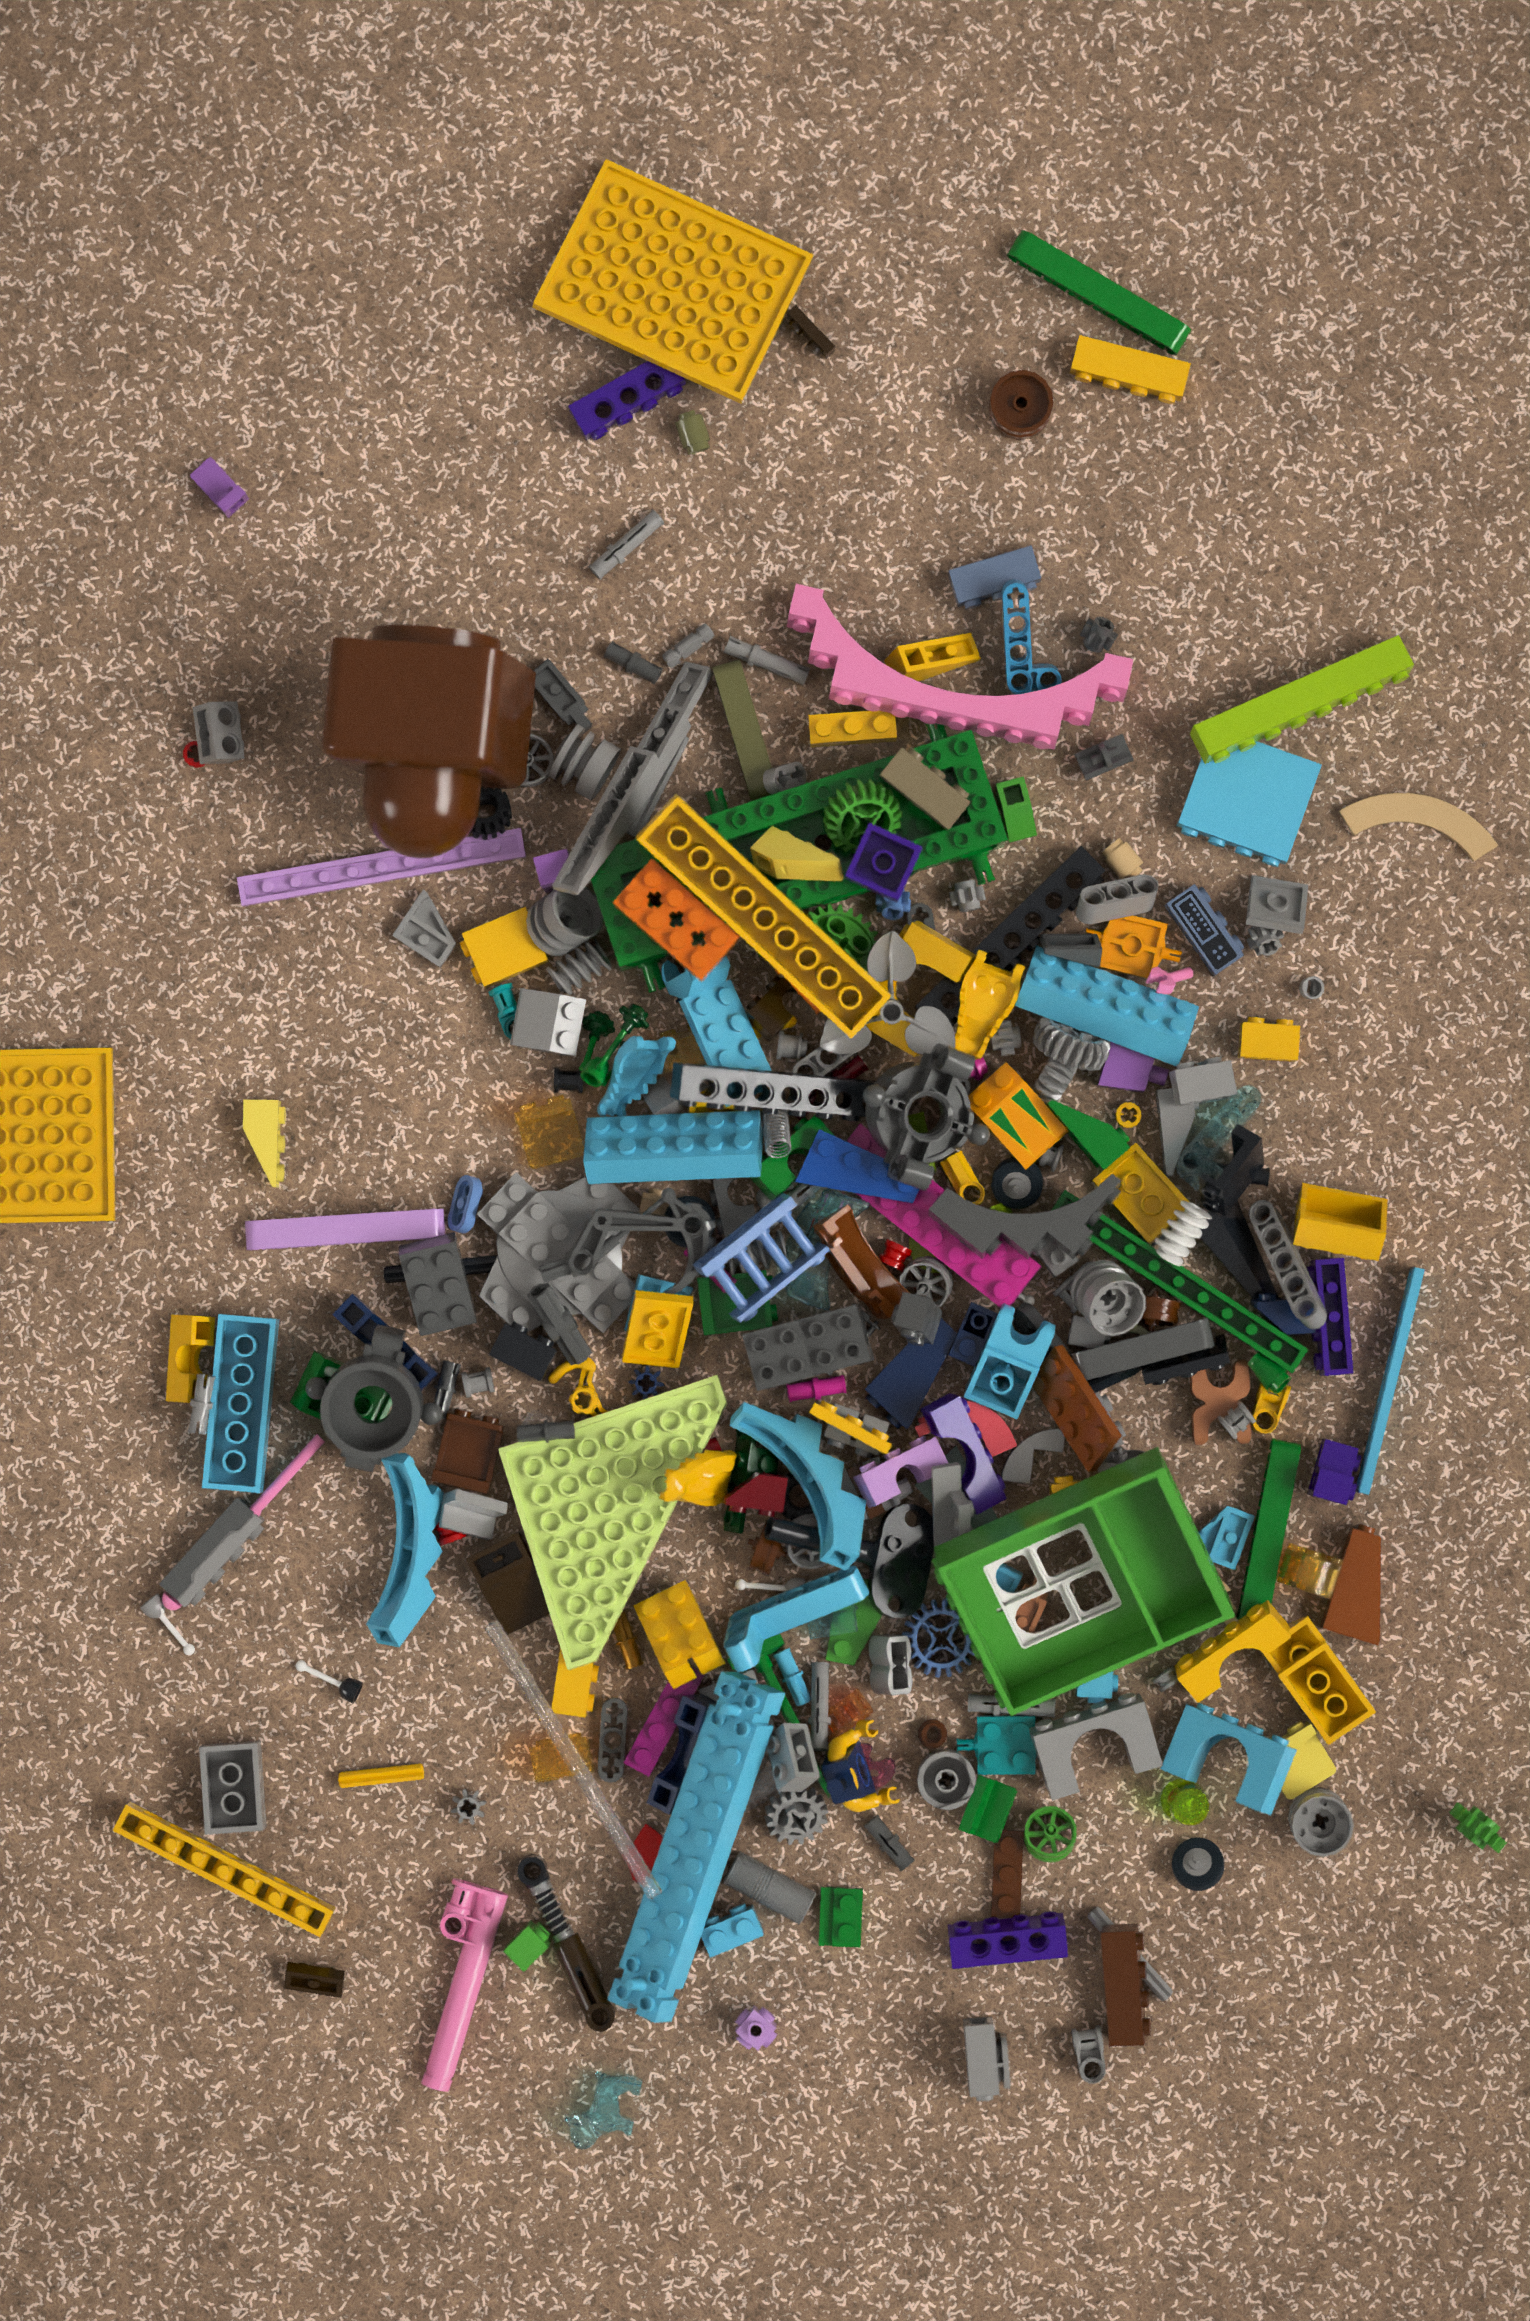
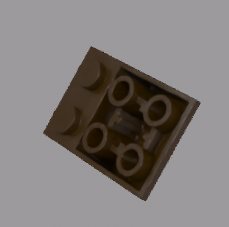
M520 1532L465 1559L506 1636L550 1614L532 1556Z

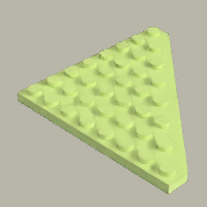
M718 1375L574 1423L575 1439L549 1440V1443H546V1440L517 1442L498 1449L567 1670H572L598 1660L678 1502H665L659 1499L660 1493L664 1492L667 1487L665 1483L667 1479L665 1477L666 1469L677 1470L680 1462H685V1458L694 1459L696 1453H703L727 1405Z

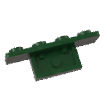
M737 1429L735 1446L737 1457L732 1470L731 1481L728 1484V1493L755 1472L777 1475L779 1461L769 1449L755 1448L756 1440ZM727 1505L723 1517L724 1531L743 1534L746 1513L729 1511V1505Z

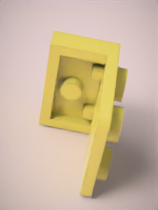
M1302 1721L1293 1724L1287 1729L1288 1733L1282 1736V1738L1289 1740V1747L1297 1750L1281 1789L1285 1797L1290 1800L1336 1772L1335 1765L1316 1736L1317 1733L1308 1721L1304 1724Z

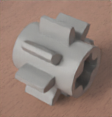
M975 880L955 883V891L949 892L951 905L953 907L959 906L960 913L980 909V901L986 900L983 886H976Z
M1252 926L1248 930L1251 937L1246 939L1250 949L1255 950L1257 956L1261 954L1265 956L1272 955L1278 951L1279 947H1282L1279 940L1284 937L1282 931Z
M1011 1020L1003 1021L998 1031L992 1037L993 1051L1001 1050V1057L1015 1055L1014 1048L1022 1047L1019 1026L1012 1027Z
M465 1788L463 1789V1797L461 1799L457 1796L453 1797V1801L458 1803V1805L451 1810V1813L458 1812L461 1816L458 1823L463 1822L465 1818L469 1819L471 1825H474V1817L476 1815L480 1817L485 1816V1813L480 1810V1806H484L487 1801H479L477 1798L479 1795L478 1790L473 1795H468V1791ZM466 1799H469L470 1804H476L472 1814H469L467 1810L461 1809Z

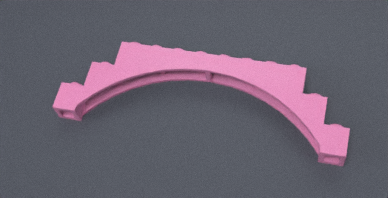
M800 584L795 585L787 627L793 628L800 633H814L808 663L814 664L821 669H835L829 699L841 705H857L864 707L868 711L879 710L892 713V715L899 718L910 717L919 719L926 724L937 723L946 725L953 730L972 729L973 732L984 737L995 736L1004 738L1011 743L1022 742L1031 744L1038 749L1049 748L1055 750L1061 721H1068L1076 726H1089L1096 696L1109 702H1124L1134 659L1105 653L1103 661L1064 683L1024 694L1004 696L971 695L951 692L923 684L890 668L863 649L832 614L823 598L824 590Z

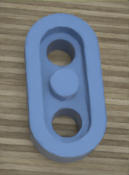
M464 1175L457 1182L448 1215L450 1230L465 1234L474 1226L479 1201L483 1194L482 1183L479 1178Z

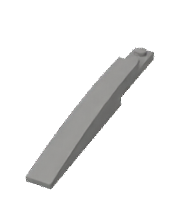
M685 661L638 747L630 746L552 884L554 890L579 895L627 831L690 730L691 724L688 718L713 675L710 667Z

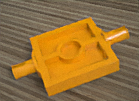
M1132 915L1110 920L1103 932L1086 928L1085 934L1098 935L1102 947L1099 968L1147 979L1152 968L1158 967L1162 959L1180 962L1181 957L1176 956H1181L1182 951L1165 947V934L1168 925L1166 923Z

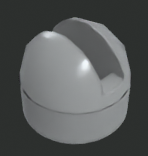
M1316 976L1306 977L1299 985V992L1306 999H1317L1324 992V984ZM1308 981H1311L1310 995L1307 994Z

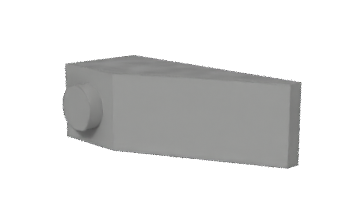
M1172 1088L1155 1091L1163 1169L1167 1177L1173 1175L1195 1117V1110L1199 1109V1103L1175 1107Z

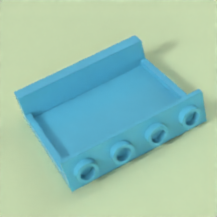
M1258 741L1255 742L1256 745L1245 752H1240L1238 749L1229 753V758L1217 764L1214 761L1204 764L1201 758L1180 818L1176 826L1182 828L1181 833L1197 838L1198 834L1209 838L1208 843L1224 848L1225 844L1236 847V853L1246 857H1251L1252 853L1263 857V863L1278 867L1279 863L1285 865L1322 764Z

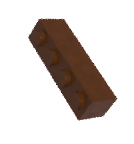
M1138 1924L1103 1925L1100 1935L1109 2047L1144 2045L1147 2036H1151V2019L1145 2018V2007H1149L1148 1990H1143V1979H1147L1146 1961H1141L1140 1950L1145 1949L1144 1933H1139Z

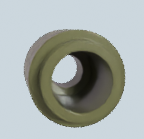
M695 410L678 415L679 421L675 422V426L682 447L687 450L688 455L709 449L708 441H710V437L702 414L696 415Z

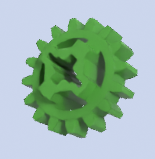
M1457 1802L1449 1812L1460 1822L1456 1829L1481 1850L1488 1845L1499 1853L1507 1844L1497 1834L1501 1827L1477 1807L1473 1806L1469 1811Z

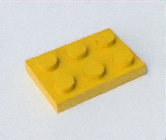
M1137 1143L1133 1144L1130 1149L1092 1180L1097 1187L1111 1174H1114L1121 1180L1119 1187L1121 1193L1112 1204L1149 1245L1153 1244L1156 1238H1160L1163 1235L1161 1233L1162 1228L1167 1230L1171 1228L1167 1223L1168 1219L1178 1221L1177 1216L1173 1212L1175 1209L1184 1212L1185 1209L1180 1204L1181 1200L1189 1202Z
M635 1290L622 1351V1362L679 1368L693 1308V1296Z
M824 1400L821 1401L820 1405L815 1402L813 1403L809 1411L810 1414L887 1455L892 1446L891 1443L887 1442L888 1435L875 1428L871 1432L861 1428L864 1422L847 1414L846 1418L835 1414L838 1408Z

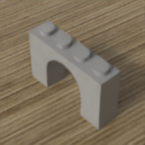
M1126 1693L1119 1696L1116 1701L1110 1703L1098 1702L1090 1707L1091 1709L1082 1712L1078 1710L1069 1711L1063 1715V1718L1053 1721L1051 1719L1041 1720L1034 1727L1029 1728L1046 1789L1052 1801L1080 1792L1071 1763V1753L1079 1737L1093 1729H1109L1122 1737L1130 1766L1135 1774L1163 1766L1146 1705L1140 1694Z

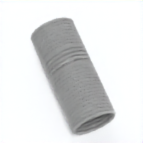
M741 1851L737 1854L723 1881V1884L728 1885L731 1889H736V1891L744 1895L747 1894V1897L750 1896V1899L753 1898L756 1902L759 1901V1904L767 1906V1908L772 1909V1911L774 1910L777 1914L780 1913V1915L785 1916V1918L787 1917V1919L793 1922L795 1921L798 1925L804 1919L816 1895V1891L813 1892V1890L808 1889L803 1884L801 1885L798 1881L795 1882L790 1877L788 1878V1876L780 1874L776 1869L773 1870L770 1866L767 1867V1865Z

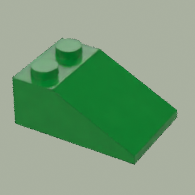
M1054 1100L1046 1104L1068 1129L1069 1132L1067 1134L1099 1172L1105 1170L1130 1149V1146L1127 1144L1130 1139L1120 1127L1115 1130L1110 1124Z
M314 1350L290 1403L299 1411L321 1420L320 1406L322 1399L314 1400L310 1398L305 1390L306 1384L314 1377H320L328 1384L332 1374L344 1363ZM367 1386L356 1393L354 1405L357 1412L363 1418L378 1421L387 1416L392 1406V1400L385 1389L378 1386Z

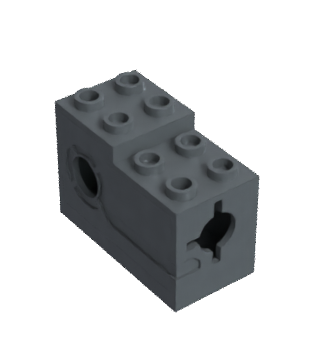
M860 1304L742 1334L757 1391L875 1360Z

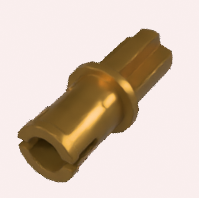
M622 1611L613 1629L618 1641L615 1644L616 1646L619 1645L626 1665L625 1668L628 1670L641 1666L644 1663L635 1641L638 1638L633 1635L626 1612Z

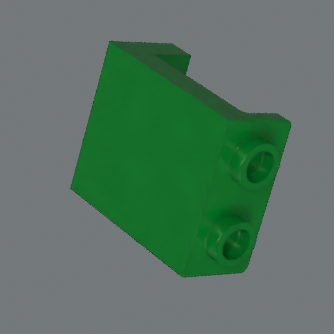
M760 1270L768 1282L773 1279V1275L767 1276L766 1270ZM748 1273L731 1275L737 1280L734 1284L746 1300L759 1290ZM709 1277L697 1278L704 1336L765 1329L772 1327L773 1321H778L776 1304H770V1299L757 1309L758 1313L752 1319L745 1322L742 1321L741 1323L732 1319L729 1313L737 1308V1306L728 1294L723 1293Z

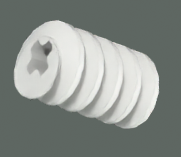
M1181 1200L1180 1204L1185 1209L1184 1212L1176 1209L1173 1212L1177 1216L1178 1221L1171 1219L1167 1221L1172 1230L1163 1228L1161 1230L1165 1240L1159 1238L1154 1240L1159 1246V1249L1155 1250L1157 1254L1176 1266L1183 1264L1181 1257H1187L1190 1253L1187 1247L1194 1248L1196 1245L1194 1238L1202 1236L1201 1229H1206L1209 1225L1207 1219H1212L1209 1213L1196 1204Z

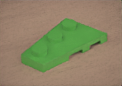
M863 1578V1580H864V1582H865V1584H866V1586H867V1588H868V1580H869V1579ZM868 1596L855 1604L834 1612L826 1654L827 1661L855 1665L882 1616L871 1605Z

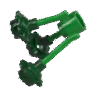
M636 1004L620 1007L619 1012L622 1014L624 1023L620 1027V1033L602 1058L595 1057L591 1059L596 1042L600 1040L601 1036L608 1037L610 1033L615 1032L614 1022L610 1020L609 1015L600 1011L589 1013L587 1017H583L582 1027L590 1032V1042L579 1070L582 1071L580 1074L581 1078L592 1087H599L601 1085L604 1087L612 1074V1069L610 1071L608 1069L609 1063L607 1061L619 1044L621 1047L625 1043L622 1040L626 1034H630L634 1028L647 1029L650 1026L646 1021L648 1013L642 1007Z

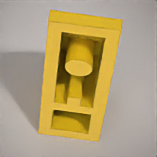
M972 633L897 646L884 660V663L916 681H922L979 661L981 657Z

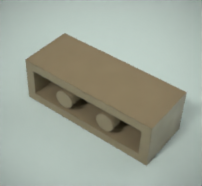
M902 747L879 777L948 831L971 803L966 799L969 794L957 784L951 787L944 781L946 775L935 766H932L930 769L921 762L923 757L913 748L909 747L908 750H905Z

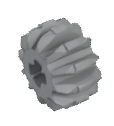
M1050 1057L1034 1084L1033 1091L1045 1101L1054 1100L1058 1102L1076 1073L1077 1068H1072L1066 1064L1063 1065L1061 1062L1054 1061Z

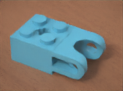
M1003 1304L976 1366L966 1384L964 1398L1018 1419L1052 1342L1056 1325L1043 1321L1035 1333L1030 1335L1020 1334L1014 1330L1012 1325L1015 1308ZM999 1375H1003L1006 1377L1005 1379H1000Z

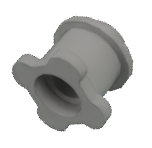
M780 1031L776 1059L781 1060V1057L797 1059L796 1062H799L800 1056L806 1057L808 1040L802 1039L803 1033H800V1036L784 1034V1031Z

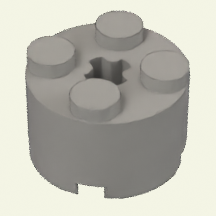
M952 1749L933 1751L919 1765L917 1785L920 1794L925 1801L936 1808L943 1810L959 1808L969 1800L975 1789L976 1776L970 1761L958 1751ZM947 1772L949 1776L954 1775V1778L950 1780V1786L938 1783V1780L942 1778V1773Z

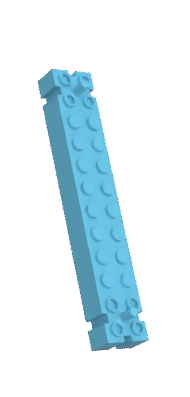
M721 1671L714 1690V1694L719 1696L717 1704H709L619 1964V1968L624 1970L621 1978H614L607 1999L625 2009L637 2008L635 2014L653 2023L670 2022L673 2019L679 1999L673 1997L675 1990L683 1989L774 1728L773 1725L768 1724L771 1715L779 1714L785 1696L784 1692L768 1685L756 1684L757 1680L739 1672Z

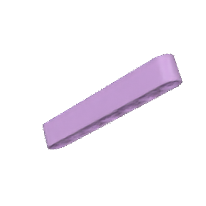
M444 1209L245 1221L246 1250L429 1239L445 1235Z

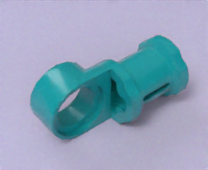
M512 983L500 985L488 992L489 996L494 998L499 1011L497 1014L505 1035L509 1039L512 1036L510 1025L514 1022L517 1002L512 992Z

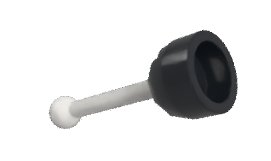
M299 1660L295 1665L297 1671H306L339 1687L341 1697L352 1704L357 1700L363 1687V1682L353 1678L340 1682L307 1666L303 1660Z

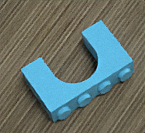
M1198 1703L1196 1707L1186 1704L1162 1763L1163 1766L1160 1769L1196 1783L1210 1749L1217 1742L1225 1738L1234 1737L1242 1743L1248 1756L1247 1772L1235 1802L1258 1812L1271 1815L1297 1750L1289 1747V1740L1275 1734L1272 1735L1271 1739L1263 1736L1264 1730L1249 1723L1246 1728L1237 1725L1239 1719L1225 1713L1221 1717L1214 1715V1708L1202 1703Z

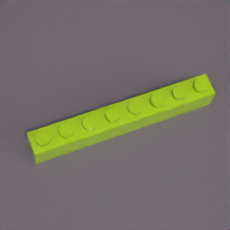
M1397 635L1197 723L1193 726L1190 736L1204 764L1211 761L1217 764L1229 758V753L1238 749L1240 752H1245L1256 745V741L1263 738L1269 741L1278 737L1282 733L1281 730L1291 727L1293 730L1307 723L1306 719L1315 715L1317 718L1324 717L1333 711V707L1340 704L1343 707L1349 706L1356 702L1360 695L1365 693L1368 696L1374 695L1381 691L1385 684L1403 682L1409 678V673L1414 663L1400 636Z

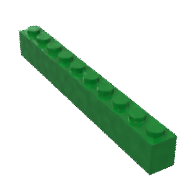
M1063 1190L1051 1210H1056L1076 1202L1079 1198L1067 1190ZM1102 1214L1093 1227L1089 1224L1087 1225L1093 1231L1092 1238L1090 1239L1093 1245L1204 1318H1208L1210 1322L1248 1347L1288 1370V1373L1293 1374L1309 1350L1189 1270L1166 1261L1157 1254L1154 1247Z

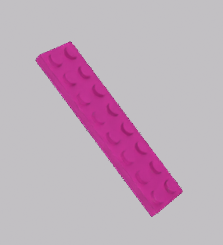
M859 1124L847 1139V1142L885 1158L887 1152L875 1142L869 1130L862 1124ZM933 1180L925 1191L919 1189L914 1203L856 1193L1000 1308L1003 1304L1011 1306L1042 1267L1031 1257L1029 1259L1025 1258L1002 1238L999 1239L1002 1244L992 1256L988 1253L983 1259L977 1256L929 1216V1208L945 1191Z

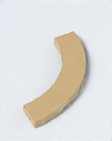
M1413 793L1381 794L1352 803L1338 811L1353 836L1382 824L1394 822L1418 824L1433 828L1447 835L1466 852L1472 862L1498 846L1485 828L1469 814L1452 804L1426 795Z

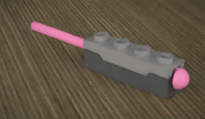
M318 1434L311 1439L251 1506L241 1497H237L159 1583L167 1591L162 1595V1603L166 1609L174 1611L181 1608V1606L187 1607L190 1603L193 1606L197 1605L206 1595L203 1591L205 1586L209 1582L215 1584L224 1575L223 1566L229 1560L234 1563L245 1550L241 1546L248 1539L254 1541L265 1529L261 1526L265 1521L260 1516L262 1510L323 1445L325 1441Z

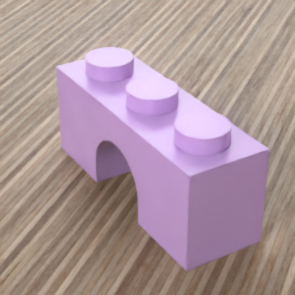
M925 1436L917 1438L909 1443L910 1449L901 1452L900 1448L884 1455L886 1461L877 1465L874 1460L859 1468L861 1473L853 1478L863 1499L866 1500L868 1509L901 1493L896 1482V1474L900 1468L910 1470L917 1483H921L931 1478L932 1466L948 1464L936 1437L926 1440Z

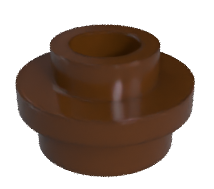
M929 1719L920 1725L918 1738L925 1747L931 1749L938 1748L946 1741L947 1730L942 1722ZM931 1728L938 1731V1736L935 1739L927 1737V1731Z

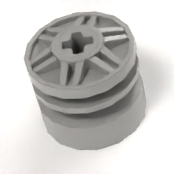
M578 724L564 738L557 749L548 776L556 780L564 770L565 773L561 784L565 786L575 776L578 778L575 792L592 801L613 769L621 748L605 739L596 749L591 747L595 734L590 731L584 740L581 741L585 728Z
M585 886L579 895L553 890L549 895L544 896L532 905L528 910L526 923L532 941L543 952L552 956H563L597 935L602 928L604 919L596 895Z
M1107 1260L1091 1262L1083 1267L1073 1280L1071 1300L1075 1308L1100 1333L1110 1336L1124 1334L1134 1328L1141 1320L1146 1308V1297L1141 1287L1115 1262Z
M1319 1787L1309 1789L1297 1796L1289 1808L1288 1822L1290 1830L1300 1847L1312 1855L1324 1857L1336 1854L1346 1847L1352 1837L1354 1824L1351 1813L1341 1797L1330 1789ZM1319 1813L1324 1817V1824L1320 1826L1317 1822H1314L1316 1820L1315 1815Z

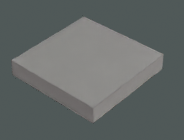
M1252 875L1245 925L1303 934L1308 884Z

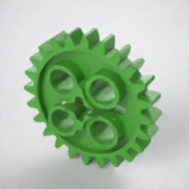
M828 904L824 909L818 906L814 912L810 911L807 916L868 972V956L873 945L876 943L874 937L878 934V931H869L868 928L872 923L866 922L863 924L861 922L863 914L854 917L853 908L844 913L840 904L835 910H833L831 904Z

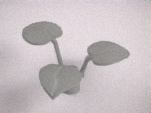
M889 931L873 945L868 956L867 968L869 974L877 981L888 980V992L891 997L880 1008V1014L873 1016L866 1024L881 1021L882 1019L888 1024H896L900 1020L910 1022L911 1024L905 1030V1040L911 1050L921 1055L924 1052L931 1054L932 1049L938 1043L955 1049L956 1041L953 1027L941 1010L932 1006H922L916 1011L915 1017L912 1018L904 1015L901 1003L894 999L893 980L898 982L907 980L915 970L916 957L911 947L895 931ZM827 1018L820 1040V1047L837 1054L857 1053L868 1046L872 1039V1034L865 1024L851 1039L832 1020Z

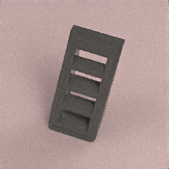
M1097 934L1040 935V941L1045 954L1100 967L1102 947Z

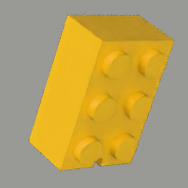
M1302 1183L1295 1208L1293 1245L1306 1249L1312 1248L1328 1251L1333 1254L1354 1256L1364 1260L1379 1261L1386 1237L1388 1199Z
M686 1580L633 1605L660 1666L673 1689L697 1678L688 1662L690 1658H693L702 1675L726 1664Z

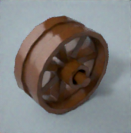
M1153 1291V1296H1145L1146 1308L1141 1320L1138 1322L1149 1326L1148 1331L1154 1332L1155 1327L1177 1326L1179 1324L1178 1311H1180L1181 1303L1159 1297V1291Z
M766 1520L760 1537L756 1536L755 1540L749 1538L748 1544L753 1546L754 1554L748 1569L757 1570L769 1576L775 1559L779 1560L780 1556L786 1558L788 1552L783 1551L784 1546L781 1543L765 1539L764 1531L768 1521Z

